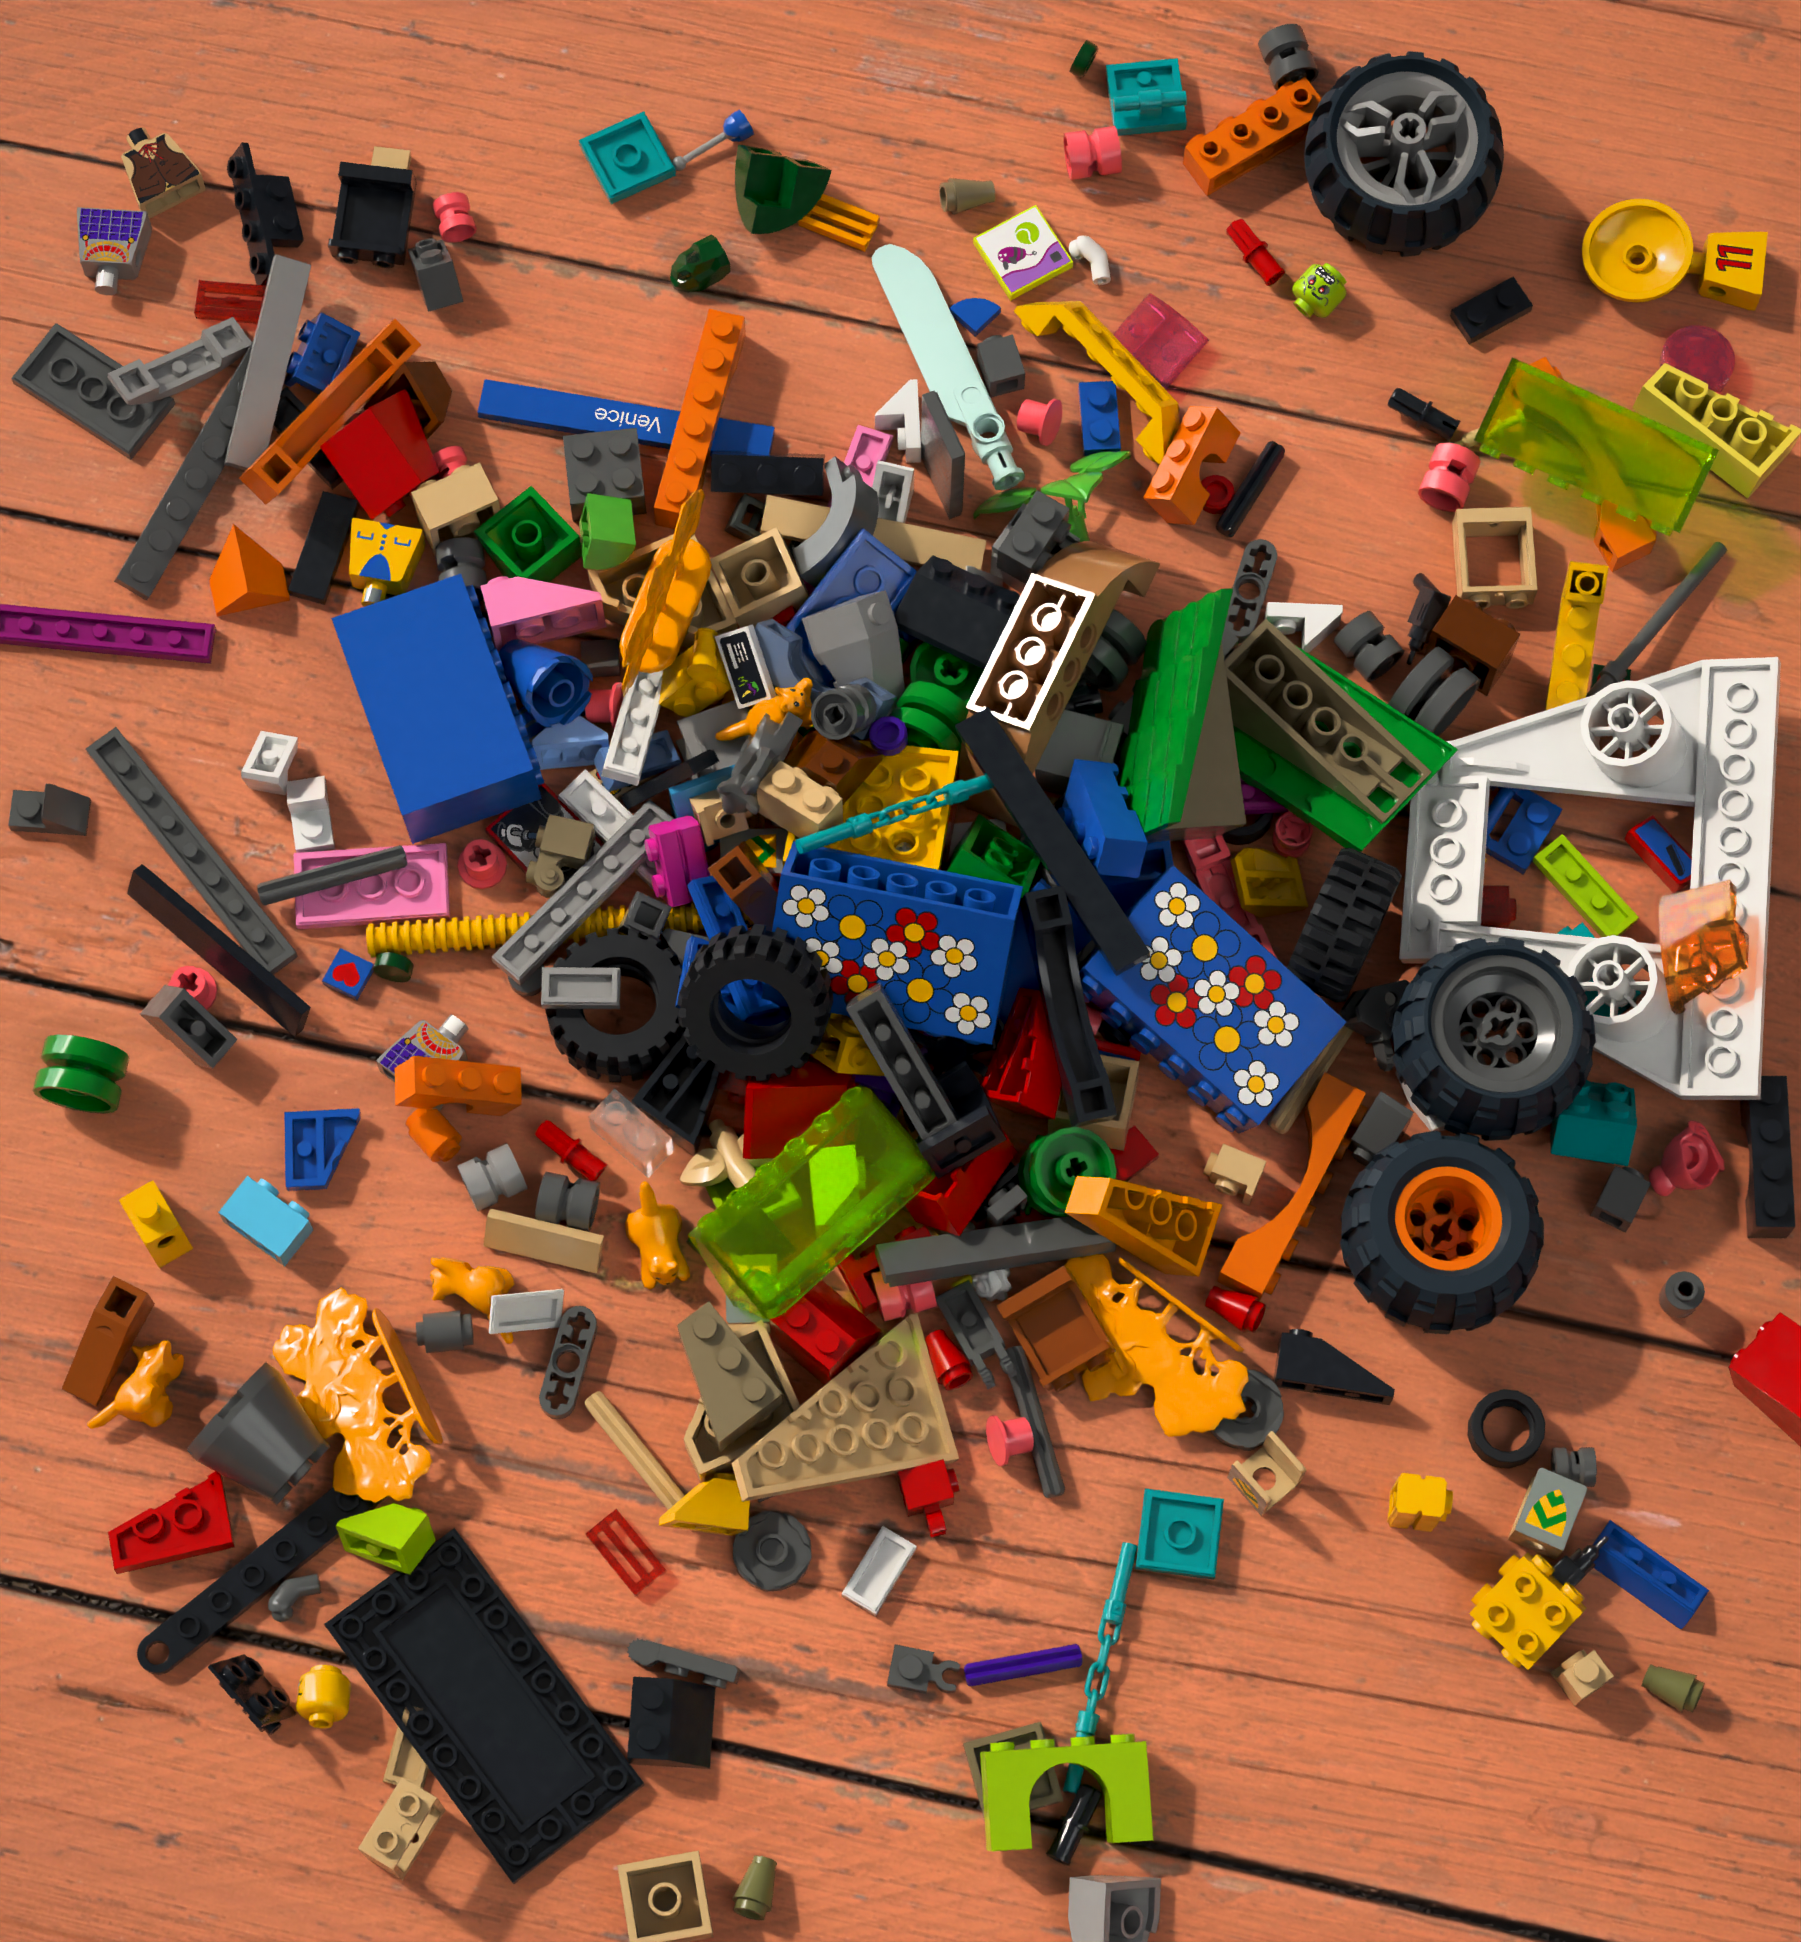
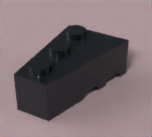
M682 1035L631 1101L634 1114L695 1156L724 1074L713 1069L715 1063L708 1059L706 1062H703L696 1055L698 1049L696 1044L693 1046L688 1045Z

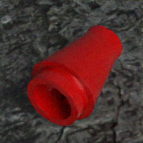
M1213 1286L1205 1302L1206 1308L1213 1310L1242 1333L1246 1330L1255 1333L1266 1311V1304L1259 1302V1297L1221 1289L1217 1286Z
M943 1329L936 1330L925 1337L938 1384L943 1385L946 1390L950 1391L965 1385L972 1379V1366L969 1360L949 1339Z

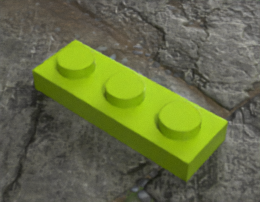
M1563 834L1534 856L1532 862L1601 938L1612 935L1621 936L1638 921L1639 917Z

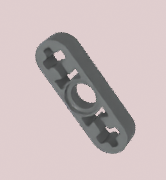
M1257 539L1246 546L1232 587L1233 592L1224 628L1239 638V643H1242L1256 628L1275 569L1277 550L1267 540ZM1258 552L1265 553V560L1261 564L1259 574L1253 573L1254 556H1257ZM1245 583H1252L1259 588L1260 594L1255 599H1245L1240 595L1239 587ZM1240 608L1247 610L1244 626H1242L1240 631L1234 630L1232 622L1237 620Z
M574 1306L568 1309L561 1319L539 1395L543 1412L552 1419L568 1417L576 1406L598 1328L594 1313L587 1307ZM579 1316L585 1317L586 1324L590 1326L589 1329H582L578 1338L580 1345L586 1344L584 1349L572 1343L562 1344L564 1339L572 1342L574 1330L573 1326L569 1325L570 1321L577 1322ZM567 1352L576 1354L580 1359L579 1367L571 1373L562 1372L557 1366L559 1357ZM553 1376L565 1382H574V1386L565 1383L563 1396L564 1399L568 1400V1403L560 1404L558 1409H552V1403L547 1399L548 1396H555L558 1391L559 1383L558 1381H552Z

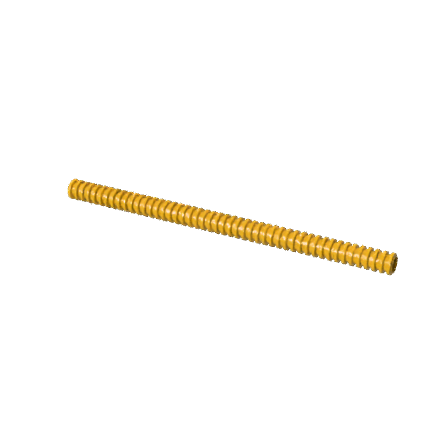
M691 901V904L672 907L663 930L669 928L686 933L689 930H693L694 934H699V930L704 929L694 902ZM620 905L619 909L608 906V910H602L601 906L598 907L563 944L568 943V939H574V942L578 943L580 938H585L586 935L596 932L598 938L607 936V929L618 928L628 908H625V905ZM740 909L746 925L753 926L754 923ZM524 912V916L512 913V917L500 914V918H494V915L491 914L488 915V919H482V916L478 915L475 920H470L469 916H465L462 921H459L458 917H453L452 921L448 922L446 918H441L440 922H434V919H429L428 923L417 920L416 924L405 921L404 925H399L396 921L392 922V926H387L386 922L380 923V927H375L374 923H369L366 928L367 950L371 958H375L377 953L383 952L401 954V952L406 951L407 955H412L413 951L424 954L425 950L436 953L437 949L448 952L449 948H454L456 952L460 951L461 947H466V950L470 951L472 946H478L479 950H483L486 945H490L491 949H495L496 945L502 944L503 946L533 915H530L529 912Z

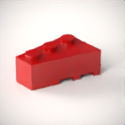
M1019 988L982 1086L990 1102L1014 1113L1055 1120L1062 1084L1040 990Z
M1004 1132L1007 1140L939 1179L924 1158L893 1188L915 1222L960 1236L1017 1153L1006 1133Z

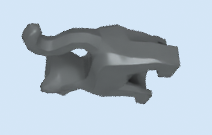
M788 711L783 721L779 724L771 720L770 715L765 713L757 725V731L753 737L749 735L740 750L742 754L731 772V778L717 786L716 790L720 793L722 800V809L727 814L745 813L748 810L755 815L758 813L760 806L757 800V789L760 782L780 760L784 761L797 731L801 727L802 719Z

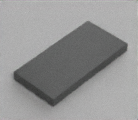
M55 323L11 378L13 384L130 460H132L175 405L174 399L170 396L144 404L127 405L107 378L108 373L123 366L57 323Z
M934 390L922 395L921 459L950 520L960 516L963 510L965 451L938 393Z

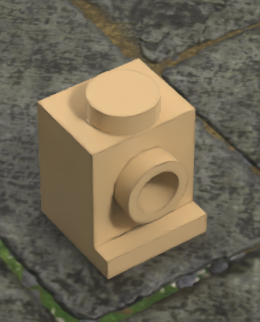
M717 790L689 798L694 817L700 823L702 838L706 846L713 845L714 840L749 829L746 818L752 817L753 814L748 810L745 813L736 812L726 815L727 813L722 809L720 793Z
M1223 1144L1219 1155L1211 1152L1203 1174L1210 1176L1209 1181L1215 1183V1188L1220 1192L1231 1196H1236L1237 1193L1244 1195L1242 1203L1250 1205L1267 1161Z
M1584 1649L1572 1655L1561 1666L1551 1672L1553 1678L1574 1706L1614 1677L1595 1650L1587 1654Z

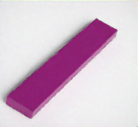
M0 604V644L211 664L216 633L214 624Z

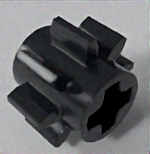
M1085 678L1079 679L1064 710L1096 717L1095 714L1102 713V700L1097 685L1089 687L1088 684L1086 685Z

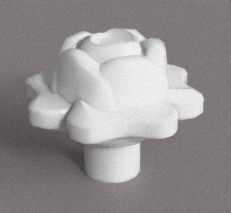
M1009 1268L970 1274L973 1278L972 1285L980 1297L986 1298L990 1302L995 1299L1001 1301L1007 1299V1292L1012 1288L1007 1279L1010 1275Z

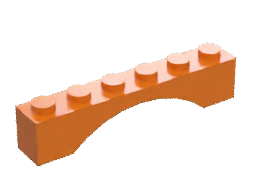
M713 309L708 310L654 504L655 524L658 526L675 529L681 505L695 490H703L717 423L729 385L737 369L746 337L744 316Z
M396 319L392 320L260 455L239 479L265 505L269 503L302 471L321 449L320 445L331 438L400 366L411 357L421 344Z
M1544 357L1508 374L1502 391L1514 411L1519 409L1526 423L1541 429L1559 441L1582 467L1591 485L1596 504L1594 543L1610 570L1614 572L1651 554L1657 540L1656 529L1651 520L1644 518L1639 511L1638 501L1632 489L1629 487L1625 488L1619 478V469L1613 458L1607 457L1600 447L1601 440L1597 431L1592 426L1588 427L1582 417V408L1578 400L1574 396L1570 397L1564 388V379L1556 366L1552 367L1547 358Z
M1324 1072L1304 1113L1308 1131L1309 1156L1301 1186L1290 1203L1273 1220L1258 1230L1237 1239L1220 1271L1217 1282L1239 1293L1259 1297V1302L1264 1292L1272 1295L1282 1275L1276 1272L1281 1259L1289 1262L1299 1243L1298 1240L1293 1238L1299 1225L1304 1228L1308 1226L1317 1208L1311 1205L1316 1192L1324 1195L1334 1175L1328 1171L1333 1159L1341 1162L1350 1144V1140L1345 1138L1350 1126L1358 1128L1367 1112L1368 1107L1362 1105L1366 1092Z

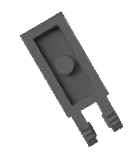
M970 1280L936 1297L940 1311L969 1360L970 1365L975 1366L987 1389L996 1385L990 1369L986 1367L983 1360L995 1353L1004 1373L1009 1378L1017 1375V1371L1005 1350V1343Z
M637 1638V1640L629 1643L630 1646L627 1647L628 1657H631V1660H634L637 1664L652 1667L662 1662L666 1664L665 1672L687 1678L689 1671L703 1674V1683L726 1689L727 1682L737 1684L741 1672L737 1666L648 1640L643 1641V1639L639 1640Z

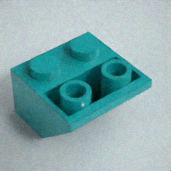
M1586 1080L1568 1109L1560 1113L1551 1123V1154L1628 1166L1637 1129L1634 1088H1629L1617 1082L1603 1084Z

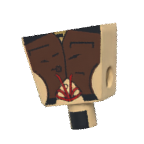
M137 128L127 135L126 140L132 149L123 153L121 157L140 211H147L149 219L206 190L199 169L167 133H162L151 139L145 128Z

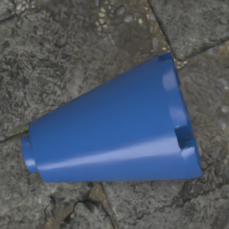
M520 639L511 640L500 649L498 654L504 668L507 682L509 681L511 688L533 720L545 727H552L551 725L558 723L566 725L583 712L592 695L588 691L590 680L593 682V675L584 662L574 656Z

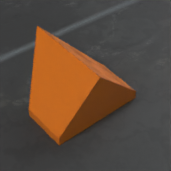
M233 524L209 579L217 617L290 601L282 563Z

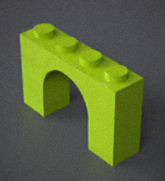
M1135 1734L1110 1735L1111 1743L1095 1744V1736L1070 1738L1071 1746L1055 1747V1739L1030 1740L1031 1749L1016 1750L1014 1742L990 1743V1751L980 1752L986 1850L1032 1849L1029 1808L1032 1788L1037 1779L1046 1770L1063 1763L1075 1764L1086 1769L1099 1783L1104 1797L1108 1843L1153 1840L1146 1741L1135 1742Z

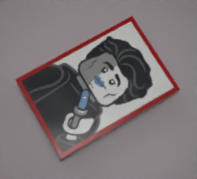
M545 783L538 785L542 799L505 811L485 828L487 835L525 874L527 873L530 861H538L540 848L535 847L536 836L539 826H546L549 814L581 821L558 799V796ZM595 837L590 858L604 845L597 837ZM565 866L561 868L565 883L578 869Z

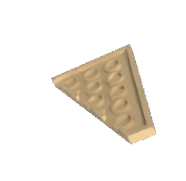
M910 1314L732 1462L742 1502L897 1474L898 1471L944 1459L946 1465L954 1463L959 1459L918 1314Z

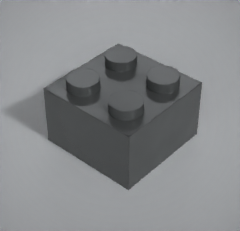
M637 428L563 436L573 522L580 521L587 493L630 499L633 515L647 514Z

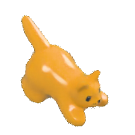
M806 677L794 687H776L774 691L777 696L755 704L748 712L746 719L717 732L715 738L719 741H724L746 735L753 737L757 731V725L765 713L770 715L771 720L780 724L789 711L803 720L801 727L812 725V703L810 699L813 687L812 680ZM797 734L790 746L789 751L794 749L798 744Z
M643 1181L640 1184L639 1192L641 1208L634 1213H630L625 1221L626 1236L631 1243L636 1244L640 1249L641 1280L643 1286L650 1290L656 1286L657 1282L662 1285H668L674 1282L675 1278L680 1281H687L690 1277V1270L677 1241L682 1227V1218L679 1210L671 1204H657L652 1187L648 1182Z
M444 1257L431 1258L432 1266L438 1268L430 1273L432 1289L434 1291L432 1300H443L448 1295L457 1294L476 1310L485 1314L489 1320L491 1296L508 1294L509 1290L514 1286V1279L505 1268L478 1266L473 1269L465 1261ZM512 1332L500 1333L507 1344L513 1342Z
M168 1340L144 1347L132 1346L131 1350L138 1358L137 1368L121 1385L115 1396V1401L111 1402L93 1417L87 1426L90 1429L104 1426L117 1415H121L129 1420L144 1422L149 1427H157L165 1423L170 1418L173 1404L169 1400L165 1389L180 1375L183 1369L184 1356L179 1353L172 1355L171 1343Z

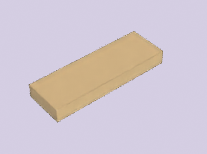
M490 1208L486 1220L483 1246L597 1274L601 1261L604 1236Z

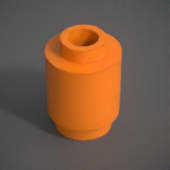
M418 1108L406 1120L405 1125L409 1129V1136L432 1162L440 1160L447 1162L459 1152L461 1148L459 1143L462 1136L438 1109Z

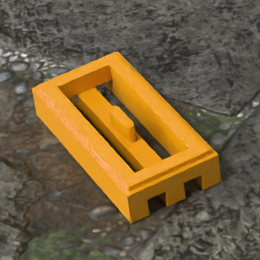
M822 194L817 204L806 216L798 221V224L803 228L865 252L880 222V216ZM812 214L816 215L818 217L831 221L834 225L840 226L842 228L851 229L853 231L863 234L864 236L863 238H861L844 230L838 229L836 227L811 218Z

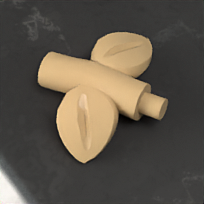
M721 1119L712 1121L709 1124V1129L712 1133L710 1143L713 1149H703L689 1161L681 1175V1183L687 1186L704 1187L718 1184L728 1178L737 1191L743 1187L753 1200L759 1198L766 1191L767 1185L754 1167L768 1165L777 1158H743L744 1134L738 1138L734 1128L725 1126Z

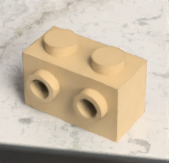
M780 760L760 782L757 789V800L760 806L758 813L799 838L843 823V803L839 794L829 786L823 787L816 783L798 767L792 768Z

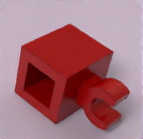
M944 1459L898 1471L897 1480L908 1517L924 1513L931 1538L946 1534L947 1529L940 1508L953 1505V1493L960 1491L954 1469L947 1470Z

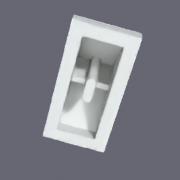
M878 460L872 486L878 495V518L905 523L914 492V468Z

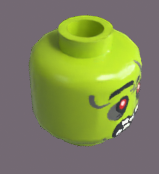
M1325 263L1323 266L1312 264L1292 287L1293 294L1297 299L1293 304L1307 318H1310L1313 314L1317 317L1326 318L1345 298L1346 289L1344 285L1347 281L1338 270L1328 263Z

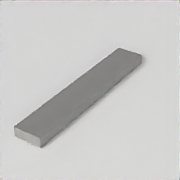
M277 254L273 257L224 462L226 466L246 471L269 446L311 269L310 264Z
M649 799L491 957L492 962L521 986L648 858L644 844L646 839H650L648 827L664 821L669 822L673 818Z

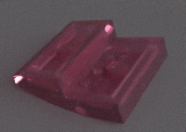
M1151 293L1141 301L1113 333L1119 342L1165 390L1209 341L1205 335L1180 313Z

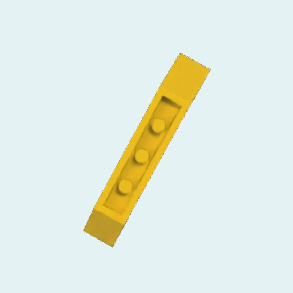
M1081 301L1035 302L1017 306L1014 312L1022 320L1023 327L1037 337L1056 333L1062 325L1063 330L1069 336L1077 339L1087 349V355L1094 362L1102 365L1112 375L1111 379L1114 384L1126 390L1136 400L1137 408L1142 413L1152 417L1151 421L1135 440L1143 447L1144 454L1151 461L1160 465L1180 426L1179 403Z
M1570 561L1560 603L1545 711L1586 698L1600 604H1603L1609 568L1607 565Z

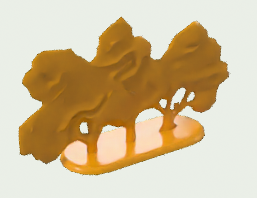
M702 489L695 490L681 505L673 539L661 545L654 554L622 632L619 648L623 658L622 666L623 668L627 666L622 683L623 697L627 694L629 688L632 687L639 672H659L673 663L680 651L709 579L712 566L709 553L700 543L690 539L695 534L700 522L701 507L705 498Z
M1103 1254L1071 1258L1064 1266L1072 1272L1116 1349V1352L1109 1355L1111 1361L1093 1372H1090L1087 1368L1081 1375L1090 1402L1105 1399L1110 1393H1116L1119 1396L1135 1395L1142 1384H1149L1154 1387L1155 1416L1168 1437L1184 1436L1191 1431L1203 1433L1215 1430L1223 1418L1236 1419L1240 1413L1246 1411L1241 1393L1249 1381L1247 1368L1238 1361H1216L1211 1350L1210 1341L1221 1339L1237 1352L1244 1351L1241 1346L1121 1257L1119 1258V1263L1136 1276L1130 1284L1119 1285L1112 1278L1109 1260ZM1145 1283L1170 1301L1162 1313L1141 1310L1137 1306L1139 1290ZM1116 1293L1125 1294L1118 1303L1113 1302L1112 1298ZM1178 1309L1200 1324V1333L1195 1342L1178 1343L1167 1334L1166 1324ZM1185 1348L1192 1349L1189 1356L1180 1355L1181 1350ZM1198 1350H1202L1199 1357L1203 1360L1206 1359L1203 1375H1197L1194 1371L1193 1359ZM1213 1364L1219 1369V1373L1215 1377L1211 1375Z
M341 1287L319 1300L315 1327L310 1328L304 1324L284 1326L280 1339L275 1341L273 1346V1355L285 1374L294 1375L306 1381L304 1390L298 1393L296 1398L322 1437L328 1438L338 1432L345 1438L342 1450L338 1453L333 1464L334 1490L349 1496L358 1495L363 1500L374 1503L387 1496L396 1501H401L404 1498L410 1499L413 1494L414 1482L429 1471L432 1462L428 1450L421 1445H414L410 1442L412 1425L414 1421H418L425 1434L435 1444H442V1435L404 1348L386 1316L380 1309L375 1308L372 1318L379 1336L374 1337L366 1334L363 1327L368 1309L366 1298L359 1297L356 1294L348 1295L346 1290ZM357 1340H362L366 1344L357 1349L352 1347L353 1342ZM381 1345L384 1346L395 1370L394 1373L388 1376L383 1375L370 1361V1358ZM400 1381L411 1406L402 1415L388 1411L382 1401V1394L385 1388ZM386 1417H392L395 1419L394 1423H392L390 1426L387 1425L383 1420ZM399 1424L403 1425V1428L398 1430L402 1437L394 1448H390L387 1444L389 1434ZM407 1443L408 1451L406 1454L401 1455L399 1451L402 1445Z

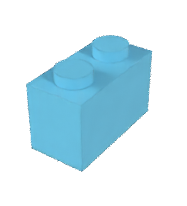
M247 1176L218 1213L225 1224L285 1267L313 1231L311 1223L307 1219L310 1214L296 1202L291 1201L287 1205L276 1197L279 1191L266 1180L261 1178L257 1183Z

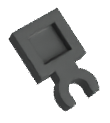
M895 1644L887 1686L926 1694L929 1682L936 1684L937 1688L942 1692L954 1693L956 1685L944 1682L942 1675L947 1670L959 1672L960 1664L951 1660L944 1661L939 1665L932 1664L934 1652Z

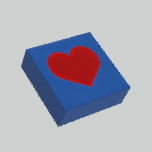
M340 948L322 980L323 985L358 1001L373 973L374 964Z

